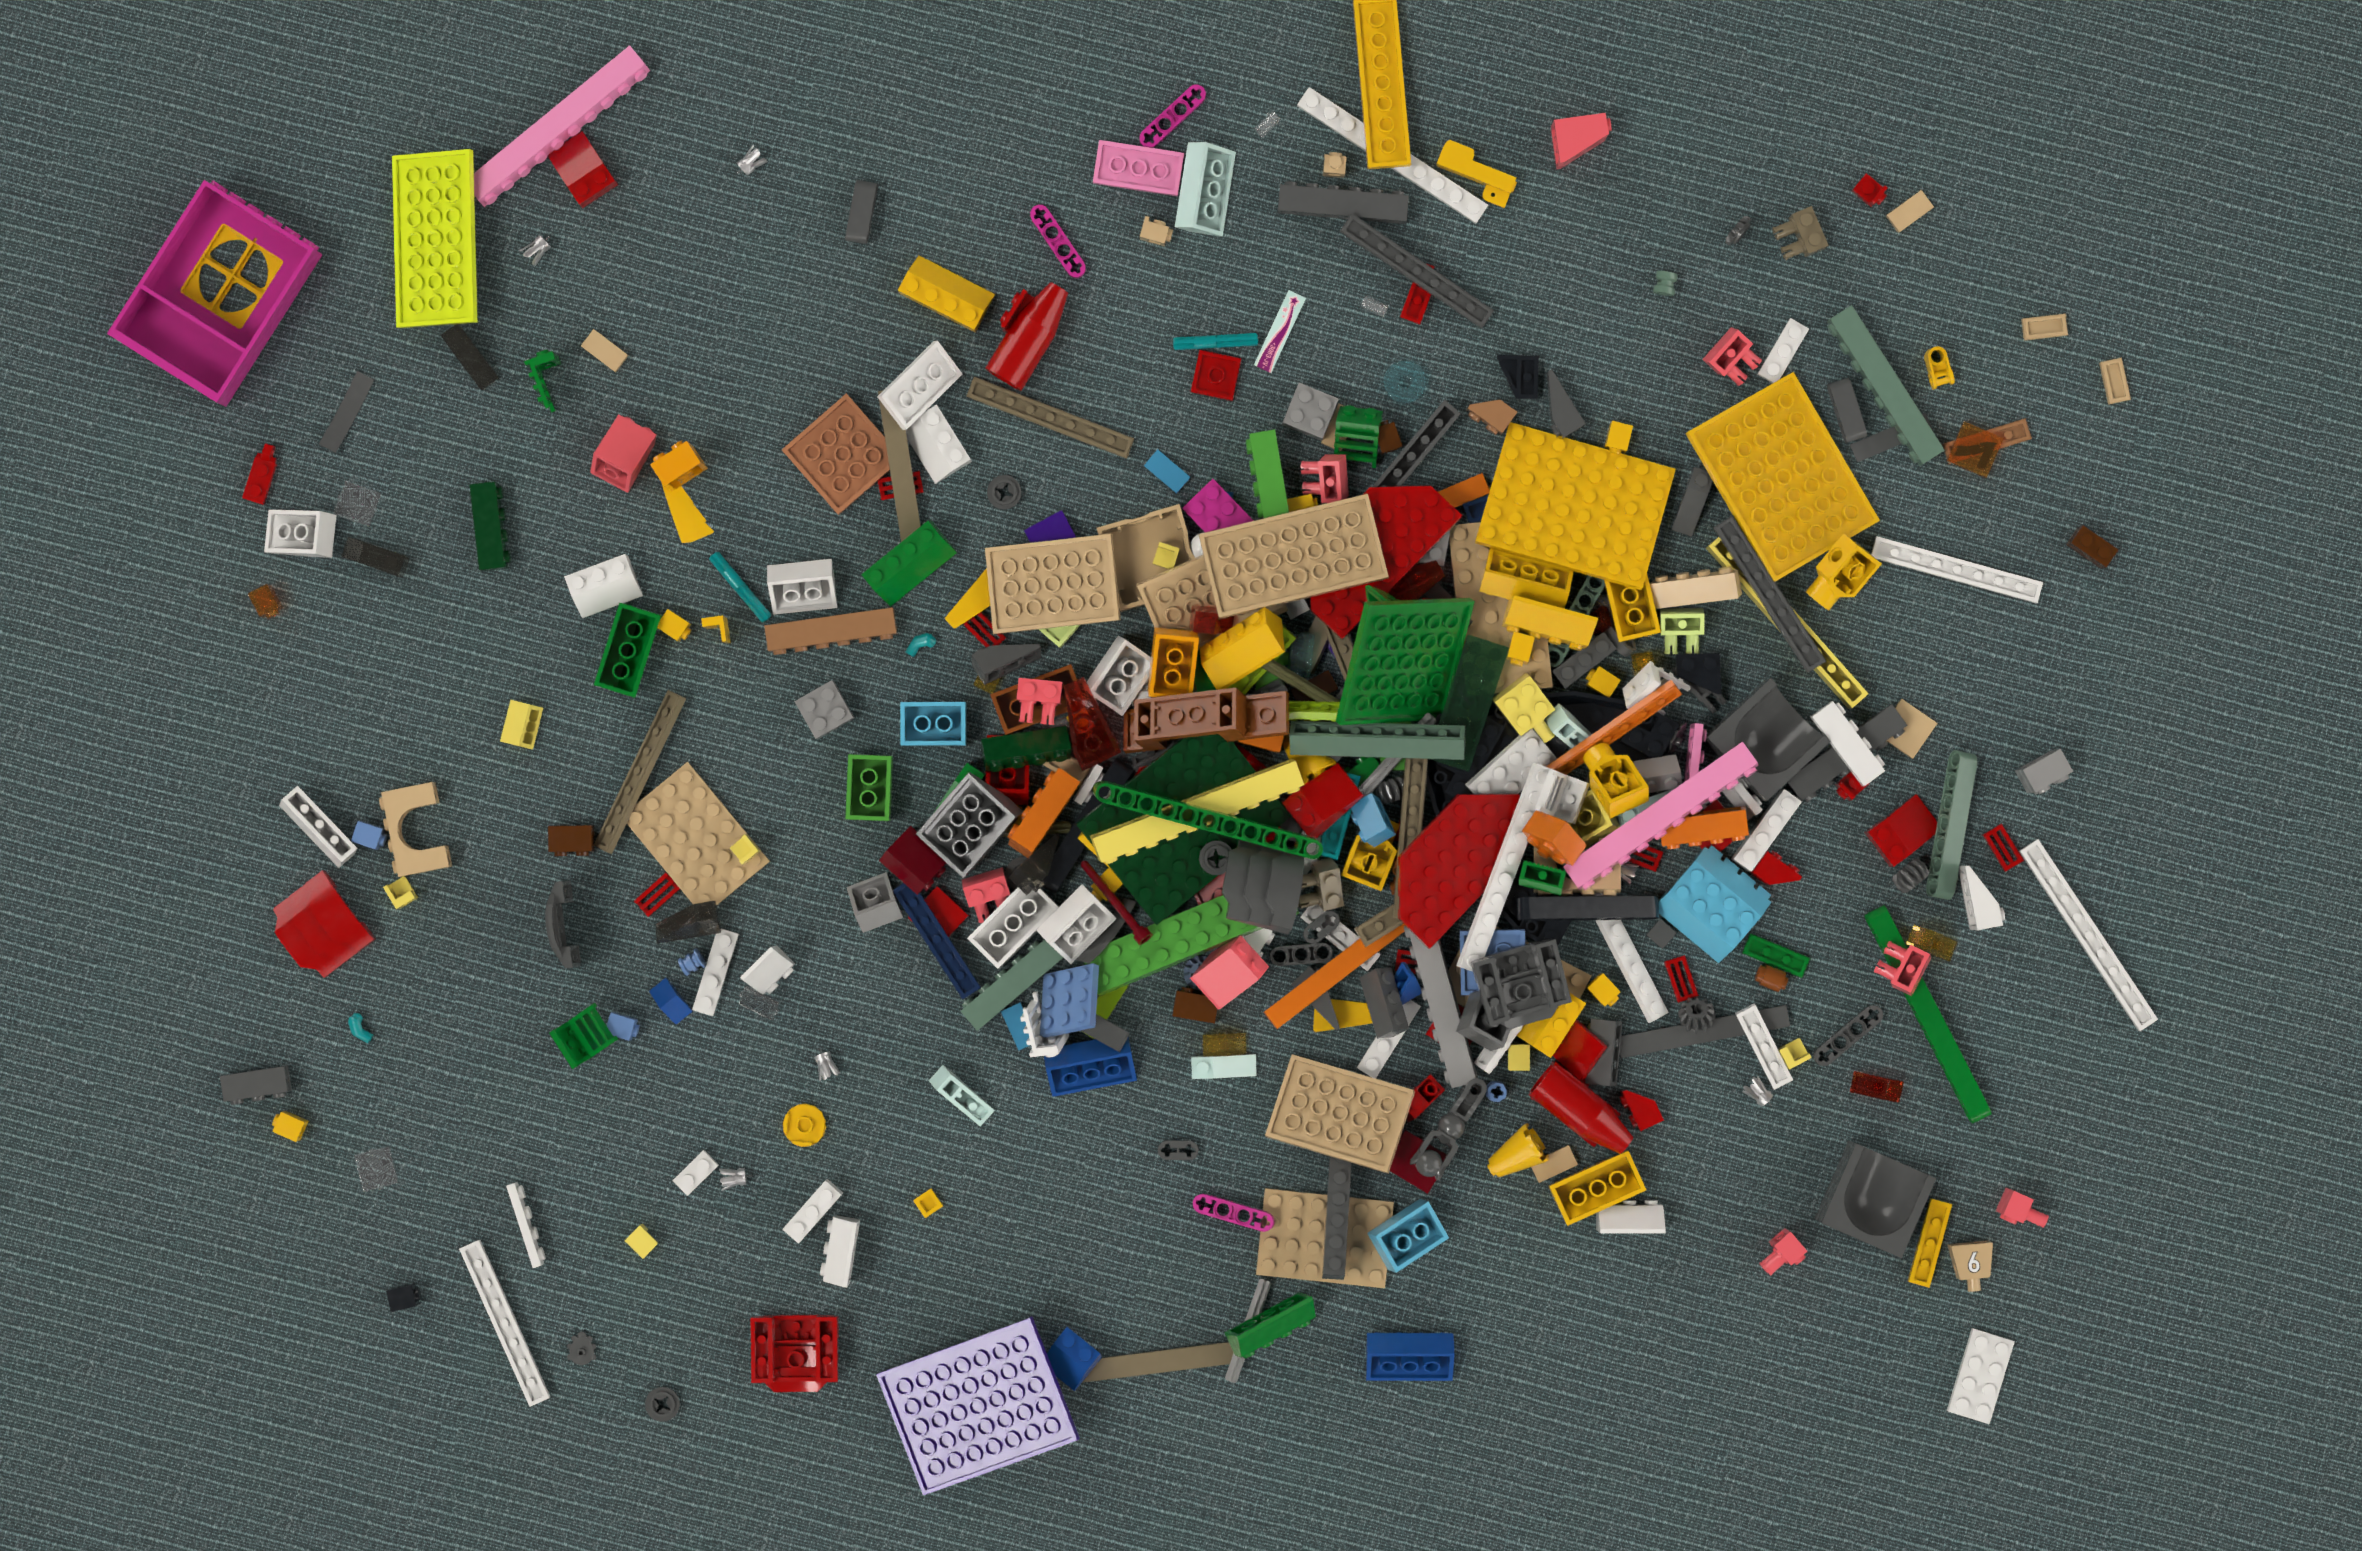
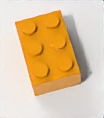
M682 440L671 447L672 451L664 454V452L658 454L653 458L654 462L650 464L664 487L671 492L708 469L696 449L687 441L684 443Z
M1154 627L1147 689L1149 697L1193 693L1199 643L1198 631Z

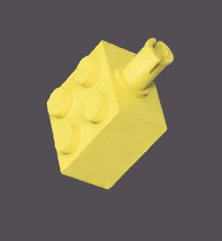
M1527 673L1523 674L1492 698L1493 702L1520 736L1533 728L1544 743L1555 736L1544 721L1549 714L1555 711V708Z
M1591 789L1587 791L1576 823L1568 822L1587 845L1585 849L1598 842L1599 838H1605L1620 827L1616 817L1609 818Z

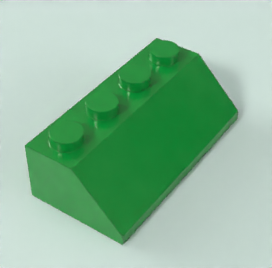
M930 519L861 575L871 588L891 607L957 552Z
M619 603L595 678V686L633 698L636 697L661 615Z
M1298 1292L1224 1332L1235 1356L1243 1357L1244 1359L1251 1357L1258 1348H1267L1274 1344L1273 1340L1291 1335L1293 1329L1308 1326L1311 1323L1310 1320L1316 1317L1313 1298L1310 1295Z

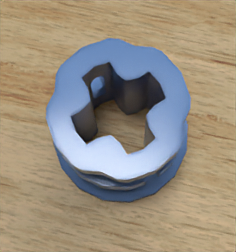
M697 948L694 949L693 954L688 953L685 955V958L678 959L679 966L686 976L691 971L699 970L698 967L700 966L706 967L705 960Z
M1494 1080L1487 1084L1485 1094L1489 1100L1500 1102L1505 1099L1507 1090L1502 1082ZM1499 1086V1090L1502 1091V1094H1498L1496 1097H1494V1094L1491 1092V1089H1496V1087Z

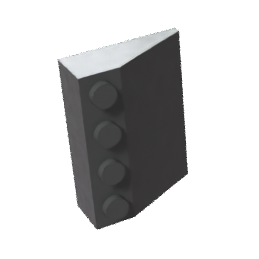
M969 772L916 835L964 878L977 867L1024 811L1009 797Z

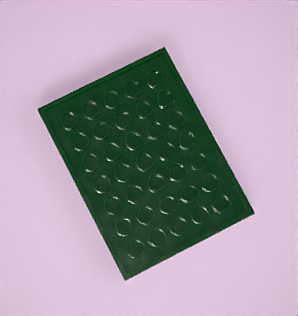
M1219 734L1180 739L1123 786L1182 801L1253 774L1256 771L1232 741L1227 742ZM1124 792L1120 795V802L1125 803L1129 800V792ZM1144 798L1141 801V808L1150 806V798ZM1278 799L1271 802L1267 800L1261 801L1258 807L1249 810L1247 807L1239 810V814L1235 815L1277 828L1291 817ZM1102 802L1078 821L1076 826L1093 846L1090 838L1091 835L1146 814ZM1166 803L1162 806V808L1169 806L1171 804ZM1232 820L1225 822L1224 830H1231L1234 822ZM1248 826L1245 829V836H1251L1254 833V826ZM1202 829L1190 833L1183 831L1178 833L1179 837L1167 841L1165 838L1158 841V845L1146 848L1144 846L1139 848L1136 854L1118 856V860L1108 864V866L1151 920L1158 925L1218 876L1205 872L1200 865V850L1205 844L1213 840L1223 841L1233 850L1238 847L1239 839ZM1214 849V856L1207 859L1213 860L1217 867L1218 859L1225 856L1218 855L1216 849Z

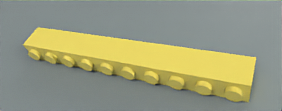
M1717 537L1706 549L1722 567H1731L1732 570L1738 569L1741 589L1777 628L1720 538ZM1793 609L1826 662L1813 670L1848 709L1853 708L1868 695V692Z
M1289 759L1192 796L1181 802L1235 816L1243 808L1247 807L1249 810L1258 807L1261 801L1267 800L1271 802L1280 798L1279 795L1282 793H1295L1300 790L1299 787L1303 786L1304 782L1296 761ZM1169 805L1162 808V813H1169L1172 806ZM1186 809L1182 814L1183 819L1191 818L1192 810ZM1146 814L1093 834L1090 838L1098 860L1101 863L1110 864L1117 861L1118 856L1136 854L1139 848L1144 846L1151 848L1158 845V841L1166 838L1169 841L1179 837L1178 833L1183 831L1190 833L1199 828ZM1206 815L1203 823L1211 824L1213 816Z

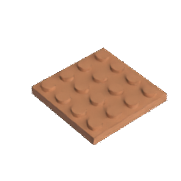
M847 393L782 449L838 515L890 471L885 437Z

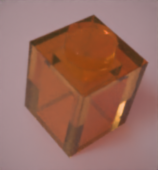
M265 584L248 593L259 617L270 619L278 615V610L283 608L275 591L269 584Z

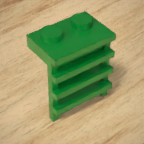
M547 349L536 353L537 357L528 359L524 363L525 366L532 370L528 374L536 382V385H533L534 390L541 395V397L537 398L538 402L544 405L545 409L550 408L551 413L556 411L541 371L560 365L561 362L556 353L553 351L549 352Z
M1350 405L1340 406L1336 418L1334 454H1346V460L1372 463V468H1376L1379 428L1383 411L1374 408H1355ZM1340 436L1373 440L1374 443L1341 440ZM1339 448L1371 451L1373 455L1339 451Z
M593 1003L571 1020L549 1033L572 1069L591 1059L618 1040L617 1036L613 1037L595 1009L597 1007L596 1003Z

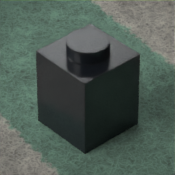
M415 1283L386 1291L391 1312L415 1307L420 1304L419 1300H422L420 1288H416Z

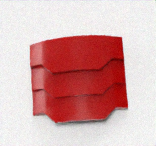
M325 870L319 872L273 908L277 916L275 934L299 967L316 969L323 978L376 940L366 924L358 920L336 890L338 887Z
M837 1315L753 1316L750 1318L751 1383H765L773 1392H818L827 1382H838L839 1329Z

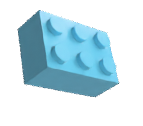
M900 702V745L967 746V703Z
M1423 1199L1412 1203L1367 1233L1386 1268L1395 1273L1449 1239L1429 1201Z

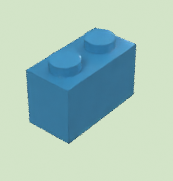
M1373 793L1363 797L1351 807L1353 812L1351 814L1352 820L1359 826L1361 830L1359 836L1364 843H1369L1371 846L1376 847L1396 835L1381 799Z

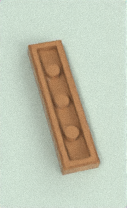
M2025 418L1944 443L1942 446L1949 465L1982 455V453L1970 456H1955L1954 452L1957 445L1973 446L1992 442L1996 443L1993 449L1995 451L2031 440L2032 437Z

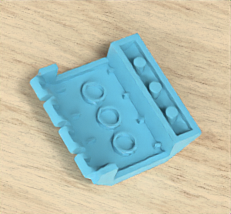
M1711 845L1708 849L1704 847L1696 855L1693 863L1670 890L1665 892L1658 900L1659 914L1719 963L1739 944L1762 917L1771 904V901L1768 900L1771 894L1760 885L1755 889L1754 885L1756 882L1744 872L1738 875L1737 872L1740 868L1727 857L1723 861L1720 860L1723 854Z

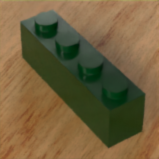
M497 482L469 484L479 570L483 572L508 569L511 557L509 550L506 551L505 542H508L507 529L503 528L506 513L505 508H501L500 499L504 498L502 486H499Z
M1066 726L981 739V752L985 772H998L1006 768L1018 769L1026 765H1042L1045 762H1063L1066 759H1071V746Z

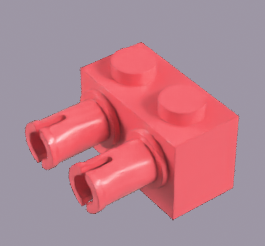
M1732 327L1702 359L1717 374L1730 377L1737 386L1744 383L1741 379L1746 380L1748 377L1735 365L1740 358L1752 370L1758 367L1755 363L1760 364L1762 362V359L1749 349L1753 343L1738 329Z
M1325 454L1319 461H1301L1300 468H1304L1301 470L1302 475L1319 474L1320 482L1304 481L1302 484V489H1305V491H1302L1303 495H1321V503H1331L1346 499L1349 496L1346 454Z
M1019 678L1017 700L1021 702L1019 722L1025 723L1027 713V723H1033L1034 704L1040 702L1043 705L1040 724L1046 725L1047 716H1049L1048 724L1054 725L1055 708L1058 704H1061L1063 683L1059 681Z
M1003 867L962 879V886L969 908H975L979 923L984 922L983 914L985 919L990 916L986 902L995 900L998 908L1007 899V896L1010 895Z
M1889 941L1884 954L1900 960L1901 964L1896 969L1879 960L1877 963L1878 967H1875L1874 973L1890 979L1893 988L1912 996L1931 960V955L1915 946L1910 945L1909 948L1905 949Z
M2005 1188L1996 1212L2001 1213V1219L2015 1225L2017 1221L2024 1223L2027 1220L2044 1228L2049 1218V1215L2031 1208L2034 1199L2008 1188Z
M1784 1228L1769 1241L1773 1247V1252L1759 1264L1771 1276L1784 1263L1790 1265L1795 1263L1797 1265L1802 1262L1806 1257L1804 1254L1807 1250L1789 1230Z

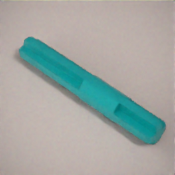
M1257 333L1173 338L1174 350L1258 345Z
M719 552L712 554L709 558L711 563L761 622L767 621L771 617V613Z

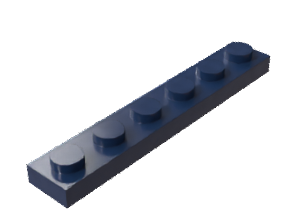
M904 883L892 890L961 998L964 999L981 987L922 895L920 893L917 895Z

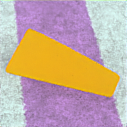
M662 484L682 543L696 541L714 532L705 523L706 519L693 504V501L682 486L671 492Z
M987 568L945 617V620L952 628H957L990 606Z
M1331 999L1340 1028L1372 1024L1367 1003ZM1314 1008L1313 1031L1333 1030L1332 1025Z

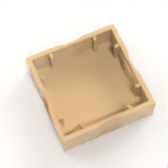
M1180 504L1150 512L1142 517L1125 519L1097 528L1098 535L1112 534L1120 612L1144 606L1145 604L1136 584L1169 570L1152 564L1159 542L1180 548L1174 567L1195 558L1190 549V540Z

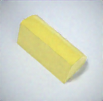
M510 700L500 742L533 750L543 708Z

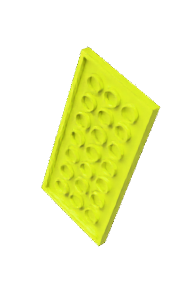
M464 149L392 156L396 327L410 328L478 323L473 150Z

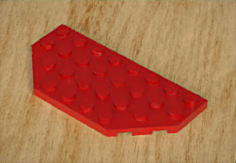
M1432 486L1369 487L1362 494H1368L1389 578L1311 597V611L1341 640L1360 623L1364 602H1367L1365 586L1371 585L1389 593L1462 518V514Z
M1519 794L1456 795L1398 856V919L1428 949L1484 893L1519 801Z

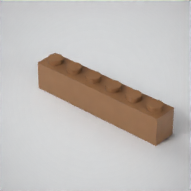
M893 607L764 625L767 649L769 652H773L774 655L787 654L786 650L795 649V652L808 651L807 647L816 646V649L829 648L831 643H837L838 646L851 645L850 641L859 640V643L872 642L871 638L880 637V640L893 639V635L898 634Z

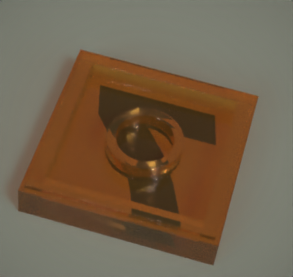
M1964 421L1946 462L1987 478L2004 438Z

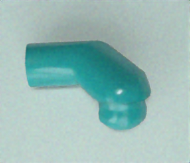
M930 633L917 635L912 639L905 652L915 657L920 647H934L936 638L932 637Z
M353 1013L352 1017L348 1019L351 1034L368 1044L373 1034L362 1028V1015Z

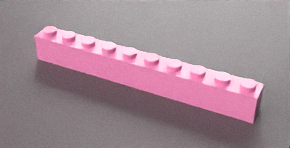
M629 45L474 173V196L484 207L494 203L498 198L497 196L511 189L514 183L519 178L528 175L536 164L544 162L547 155L553 150L561 148L564 141L578 134L581 127L586 123L594 121L597 114L603 109L611 107L614 100L620 95H625L629 92L631 86L646 78L650 70Z
M1741 742L1583 852L1573 866L1566 864L1563 868L1579 890L1582 888L1587 890L1595 884L1594 880L1599 876L1604 878L1613 871L1612 867L1616 864L1623 865L1631 859L1630 855L1635 851L1640 853L1649 846V841L1654 838L1659 840L1667 834L1666 830L1672 825L1676 828L1685 821V816L1690 813L1692 815L1698 813L1703 809L1702 805L1709 800L1712 803L1721 796V791L1726 788L1728 790L1734 788L1739 784L1738 779L1744 775L1747 778L1757 771L1756 767L1759 766L1758 762L1746 745Z

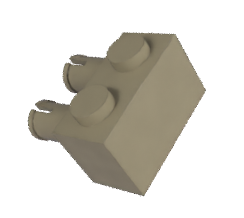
M1812 206L1792 214L1788 218V222L1772 227L1773 234L1782 231L1775 235L1776 240H1780L1793 233L1797 237L1798 241L1780 247L1782 254L1790 251L1783 255L1785 260L1801 253L1807 257L1829 246Z
M1332 858L1311 862L1312 873L1303 875L1301 889L1314 886V892L1300 895L1299 909L1318 905L1323 911L1344 906L1340 868Z

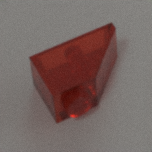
M1192 605L1189 623L1192 632L1220 634L1233 627L1234 616L1219 619L1216 608Z
M1854 1071L1850 1092L1899 1103L1904 1081Z

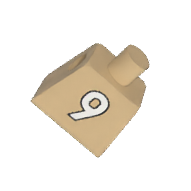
M1978 1241L1948 1244L1956 1278L1967 1280L1969 1292L1981 1291L1980 1278H1989L1991 1275L1993 1242Z

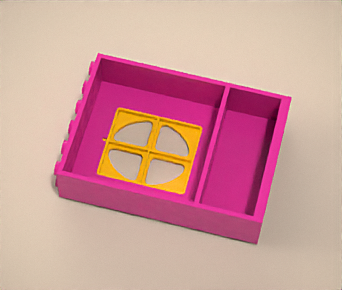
M204 180L107 334L216 403L227 407L322 257V254L317 251L319 247L306 238H303L302 241L299 240L301 237L299 234L287 226L282 229L283 224L268 214L264 218L263 215L265 213L250 203L245 206L246 201L233 192H230L228 195V190L213 180L211 183ZM232 240L245 241L247 248L233 269L225 267L210 256L216 247ZM256 250L263 253L267 262L268 276L266 285L263 288L257 287L241 276V271ZM204 264L210 265L226 276L225 283L212 302L204 299L200 289V271ZM235 283L240 284L257 296L256 301L243 310L224 312L220 309L222 301Z

